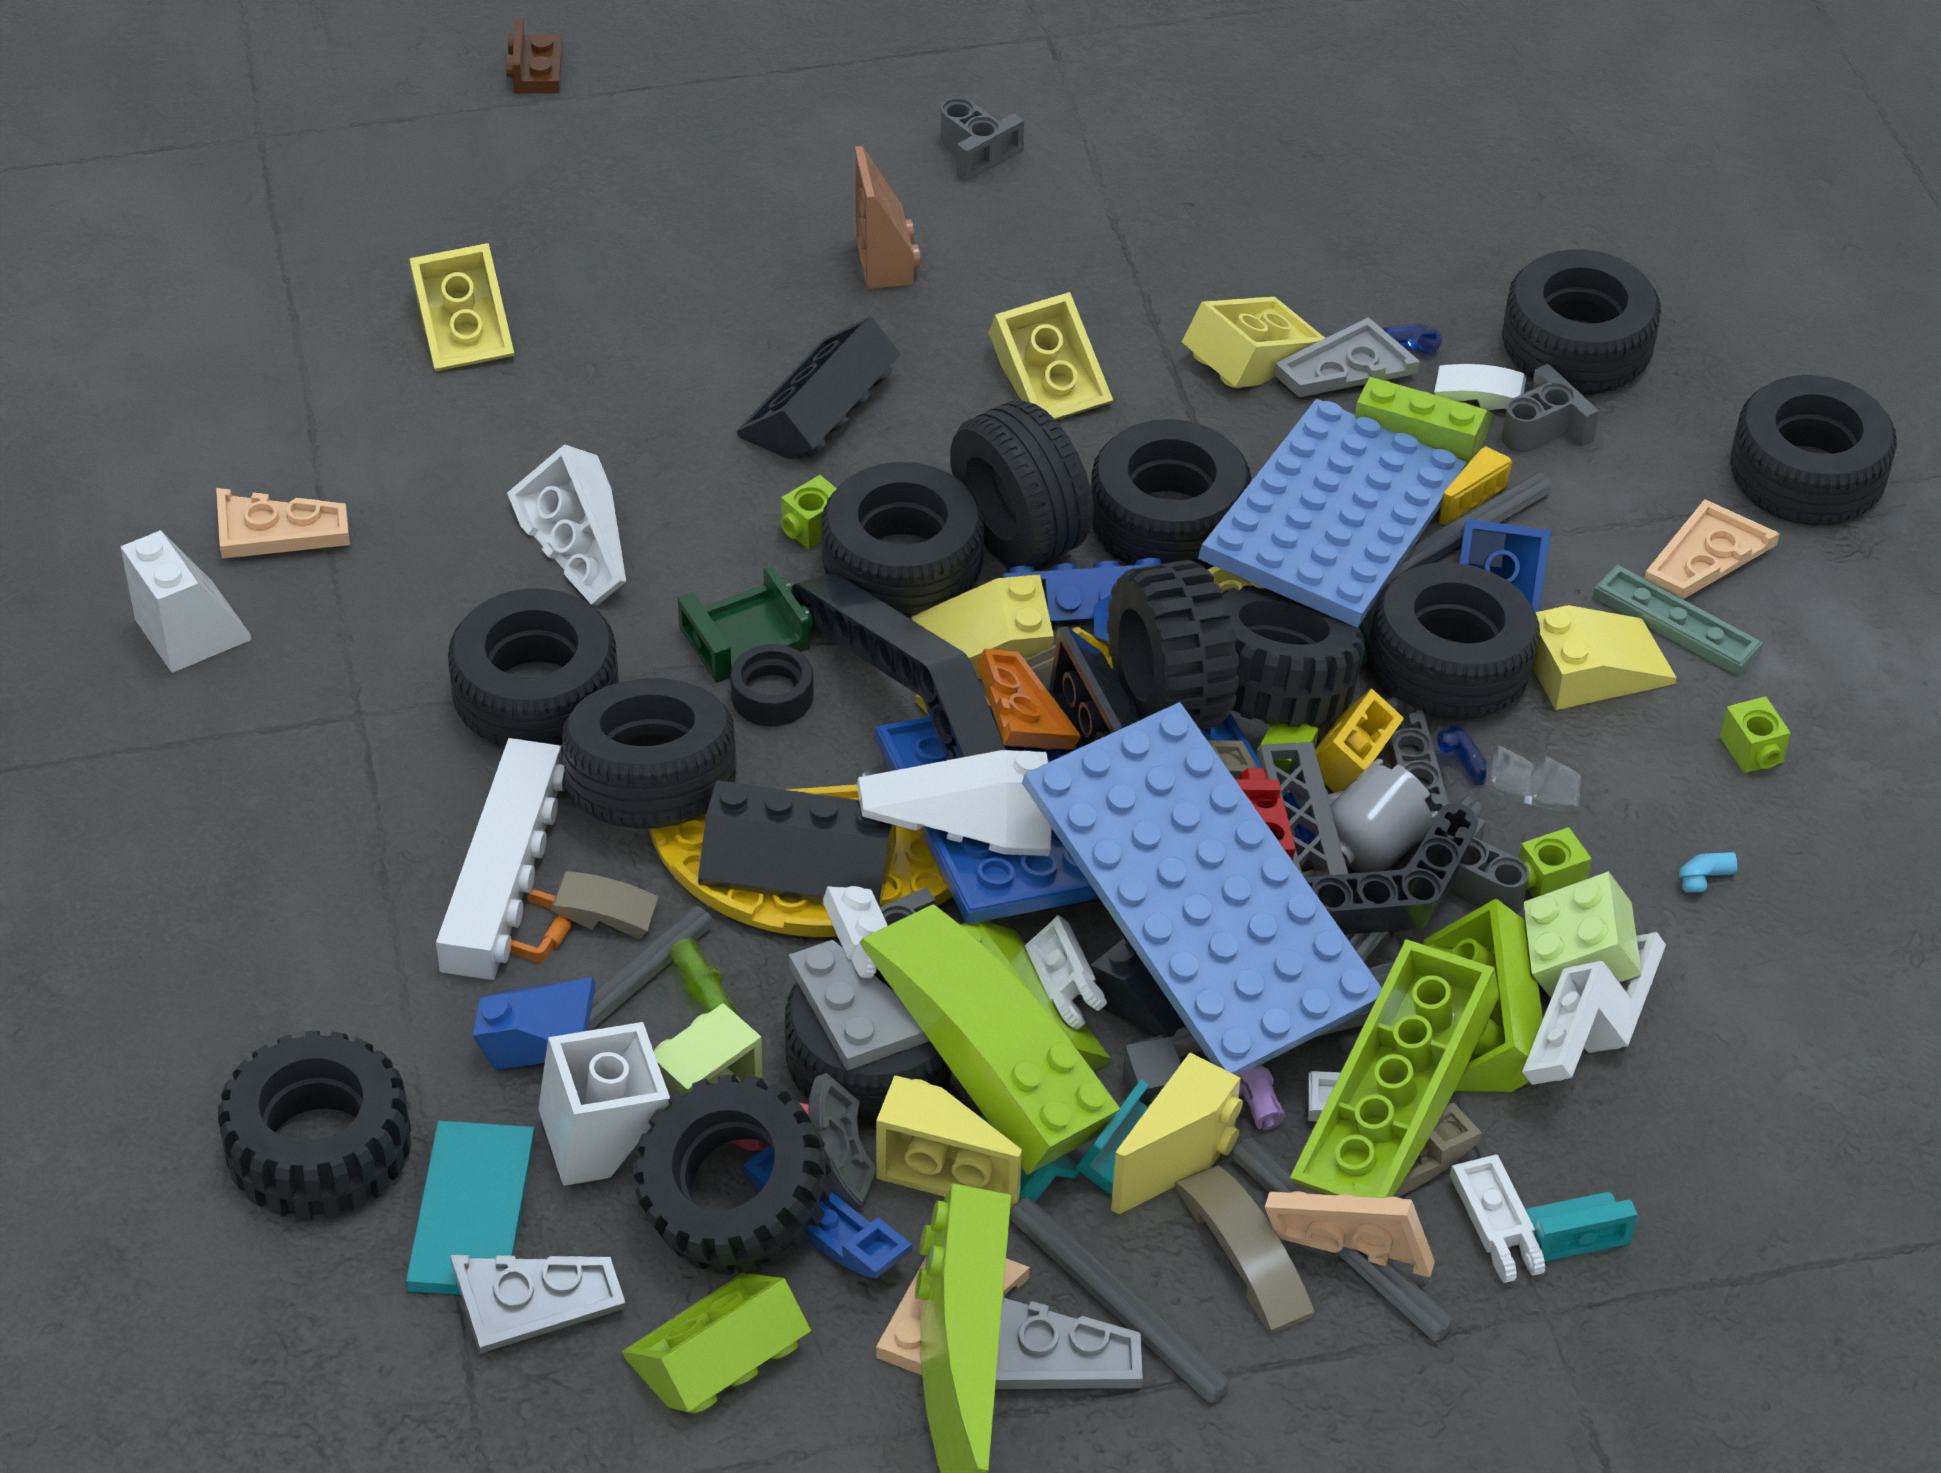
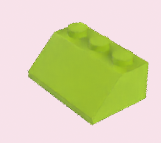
M1369 377L1357 401L1355 413L1357 418L1368 417L1374 419L1380 424V427L1396 433L1410 434L1419 442L1435 449L1448 450L1457 458L1466 461V466L1480 451L1495 414L1486 409Z
M741 1273L624 1349L622 1353L626 1361L668 1408L698 1413L713 1405L718 1399L716 1394L729 1385L738 1386L758 1374L757 1367L768 1359H778L793 1352L799 1346L797 1340L809 1333L811 1329L785 1278Z

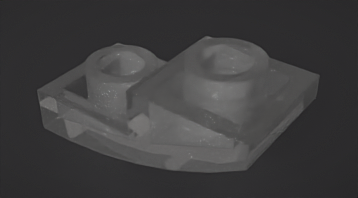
M1501 745L1496 746L1488 753L1485 787L1514 800L1541 808L1574 812L1579 808L1581 774L1546 755L1536 764H1533Z

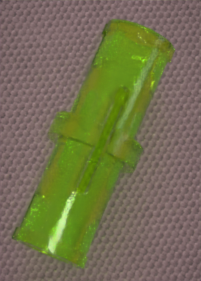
M685 938L673 945L669 954L686 980L685 988L688 994L699 1001L704 1012L708 1014L724 1003L737 1015L738 1010L736 1006L732 1003L721 984V974L716 967L710 966L696 939Z

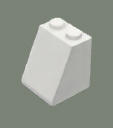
M161 530L120 546L135 621L171 673L251 640L250 633L213 581Z
M643 1022L548 1037L538 1110L563 1186L611 1178L638 1144L640 1136L644 1133L646 1134L651 1128L648 1121L656 1110L663 1113L669 1105L668 1100L670 1097Z

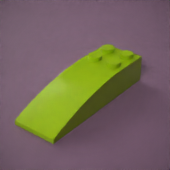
M934 904L863 937L859 942L991 1126L1022 1149L1021 1167L1027 1175L1096 1138L1120 1110V1107L1070 1039L1033 994L985 946Z
M1407 939L1405 940L1290 1176L1292 1183L1327 1195L1349 1194L1357 1197L1374 1198L1394 1196L1442 1116L1499 998L1495 967Z
M952 1183L944 1201H936L931 1225L924 1226L920 1239L919 1254L927 1256L925 1269H920L915 1287V1298L922 1300L920 1324L923 1387L926 1412L940 1473H987L989 1468L1011 1194Z

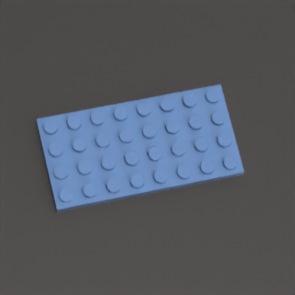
M1316 399L1204 541L1198 559L1358 628L1382 590L1389 583L1441 507L1443 492L1461 473L1467 462L1457 458L1448 450L1435 449L1423 444L1410 434L1396 433L1380 427V424L1374 419L1368 417L1357 418L1354 414L1343 410L1336 403Z
M1180 702L1024 774L1023 786L1212 1064L1239 1076L1373 1008L1382 987Z

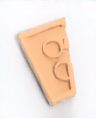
M216 488L219 544L222 559L350 545L345 503L295 498L289 503L269 500V494L253 492L251 498L232 496L230 489Z
M1704 499L1646 570L1644 579L1681 599H1685L1777 546L1780 533Z
M1300 1191L1291 1193L1269 1192L1265 1210L1279 1239L1333 1253L1341 1251L1343 1247H1347L1367 1254L1368 1262L1386 1266L1389 1258L1413 1264L1414 1274L1431 1277L1435 1261L1412 1200L1398 1197H1357L1349 1194H1307Z

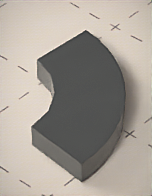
M825 1073L815 1077L809 1098L808 1116L825 1143L824 1149L830 1158L832 1172L826 1177L832 1185L831 1189L836 1196L855 1210L863 1206L876 1174V1165L866 1155L859 1138L857 1114L860 1101L830 1075Z

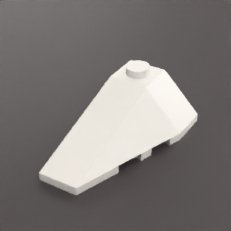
M564 444L507 492L519 524L524 531L538 540L543 546L542 551L549 558L557 561L565 570L564 575L589 603L598 606L626 583L612 489L598 455Z
M999 750L858 777L857 788L861 813L863 817L911 830H918L923 826L948 832L946 839L960 843L963 836L990 843L988 850L1001 854L1049 856L1051 850V826L1022 784L1025 773L1048 763L1046 752Z

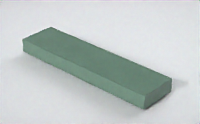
M1618 564L1594 587L1592 598L1623 615L1642 618L1647 628L1738 677L1761 653L1762 641Z

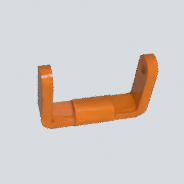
M534 889L527 895L529 902L551 909L555 898L554 895ZM561 915L556 917L543 936L538 948L511 939L510 953L536 963L544 962L553 949H558L571 928L570 923L572 920Z

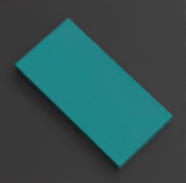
M438 1121L406 1279L408 1292L461 1295L450 1262V1255H469V1258L496 1259V1255H515L535 1142L534 1127Z

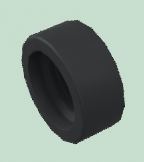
M778 644L752 647L739 655L732 665L730 675L731 700L735 710L747 721L761 726L785 725L804 716L812 705L814 694L813 669L809 660L798 650ZM767 675L784 676L792 679L797 684L790 691L778 695H762L747 687L751 681Z

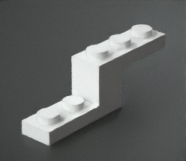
M1657 932L1636 936L1642 975L1618 982L1603 960L1563 968L1522 1071L1532 1085L1572 1078L1583 1048L1588 1053H1594L1629 1045L1666 946Z

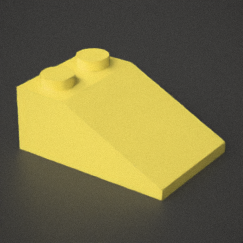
M489 243L409 258L415 293L435 372L514 356Z
M1070 292L995 314L988 334L1001 367L1021 401L1037 404L1055 420L1113 402Z
M1274 296L1201 302L1182 343L1194 352L1193 356L1197 361L1212 367L1218 372L1222 382L1230 387L1239 389L1247 386H1258L1274 378L1276 362L1325 339V337Z
M1040 574L997 578L922 611L917 615L911 616V620L963 651L971 661L978 679L982 678L977 661L984 649L1017 651L1026 659L1052 647L1054 642Z
M1570 605L1535 612L1540 624V639L1532 669L1555 710L1676 684L1677 677L1642 618Z
M1192 1053L1187 1055L1115 1152L1111 1211L1120 1215L1174 1188L1175 1182L1210 1169L1221 1154L1227 1156L1232 1151L1239 1136V1129L1235 1128V1123L1243 1105V1101L1238 1098L1240 1077Z
M894 1075L876 1120V1179L946 1197L952 1183L1011 1194V1209L1020 1199L1022 1149L942 1087L931 1085L920 1079L911 1080Z

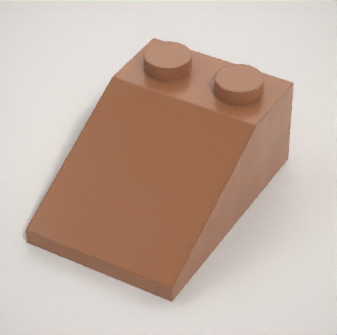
M856 146L855 240L867 289L914 285V268H920V251L918 244H911L914 242L912 219H905L901 202L864 147Z

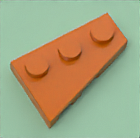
M984 649L977 661V665L1003 745L1038 747L1046 750L1053 748L1073 750L1081 735L1021 654L1017 651Z

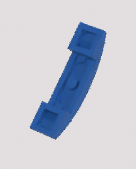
M770 1145L743 1165V1172L759 1192L768 1182L774 1166L775 1152ZM833 1192L830 1193L828 1201H819V1205L825 1213L819 1225L815 1227L809 1224L805 1230L809 1237L808 1241L824 1254L856 1273L875 1279L913 1251L912 1243L879 1217L870 1223Z

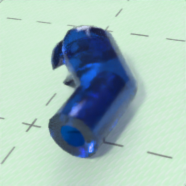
M1420 323L1382 328L1400 345H1405L1423 354L1436 352L1442 342V335L1438 329Z
M1450 726L1449 730H1442L1438 733L1437 744L1441 752L1450 754L1454 751L1475 785H1483L1492 778L1493 771L1465 729L1458 726Z

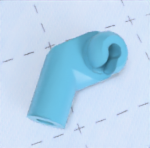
M1734 852L1708 853L1693 857L1679 871V878L1683 879V891L1686 893L1705 891L1707 889L1705 876L1735 875L1737 872L1736 854Z

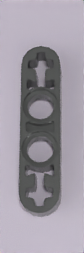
M1392 697L1386 702L1400 715H1403L1405 720H1408L1407 728L1402 729L1403 724L1401 722L1386 743L1392 768L1399 764L1415 777L1427 779L1431 785L1425 787L1430 793L1425 802L1429 803L1430 812H1439L1449 802L1424 712L1416 708L1413 709V707L1409 706L1406 702L1404 704L1397 697ZM1403 745H1414L1421 749L1422 752L1416 755H1409L1401 751L1400 747Z

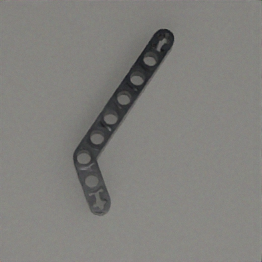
M837 573L822 575L795 583L792 586L794 597L799 605H805L810 611L815 629L923 698L947 760L1006 750L971 661L963 651Z
M1450 803L1443 806L1435 817L1408 869L1304 878L1344 935L1423 928L1432 920L1468 852L1477 830V816L1473 810L1459 803ZM1447 836H1453V841L1447 838ZM1122 932V936H1123L1125 942H1126L1130 947H1132V945L1130 944V942L1128 941V939L1126 938V936H1125V935L1123 934V932Z

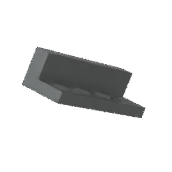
M1313 742L1260 745L1258 755L1261 767L1264 768L1269 780H1279L1282 800L1289 789L1294 792L1298 809L1283 800L1287 818L1290 819L1291 833L1298 824L1303 826L1309 845L1292 836L1296 848L1293 858L1295 866L1302 874L1301 866L1309 860L1313 864L1315 876L1348 874ZM1292 759L1289 774L1274 766L1273 760Z

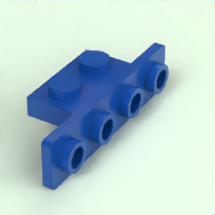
M1157 558L1141 559L1135 562V566H1119L1117 561H1101L1093 564V568L1077 569L1076 564L1063 563L1051 566V571L1035 572L1032 566H1017L1008 570L1009 573L1002 574L1001 578L1040 574L1042 586L1045 589V599L1051 625L1094 622L1093 606L1111 594L1113 585L1122 574L1132 568L1161 564V560Z

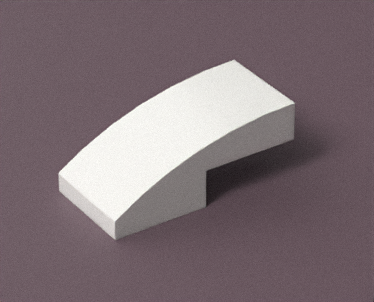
M1480 364L1439 366L1434 393L1436 396L1458 402L1478 399L1480 407L1486 410L1503 409L1507 407L1510 400L1524 393L1526 378L1524 373L1497 366Z

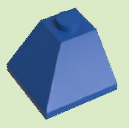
M1465 519L1459 564L1475 566L1504 578L1523 593L1535 612H1539L1551 530Z
M593 977L509 989L481 997L473 1037L494 1070L545 1063L548 1037L588 1031L596 982Z

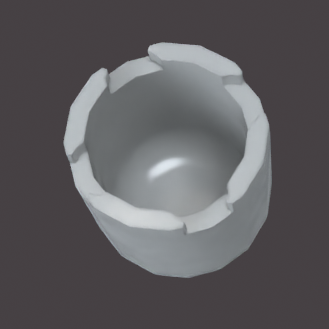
M1377 759L1330 805L1346 867L1361 873L1384 871L1421 841L1430 829L1438 814L1437 811L1430 812L1425 802L1430 793L1403 766L1397 764L1391 770L1383 766L1382 759Z

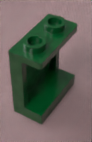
M772 565L763 569L764 583L761 586L703 606L694 592L677 597L679 628L716 683L729 679L732 665L739 655L752 647L778 644L791 647L799 652L810 649L809 630L813 629V619L810 611L805 605H799L794 597L790 582L787 578L781 579Z

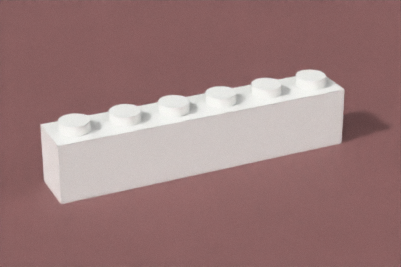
M508 738L436 941L440 972L494 980L500 962L506 963L508 961L511 950L512 927L518 928L521 923L523 914L522 897L524 892L530 893L535 877V868L533 866L535 858L541 859L544 855L546 846L545 829L547 824L553 825L555 822L558 808L556 798L558 791L564 792L566 789L561 746Z

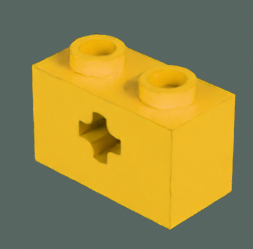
M1372 688L1340 715L1315 749L1323 782L1334 793L1344 790L1373 763L1404 719Z

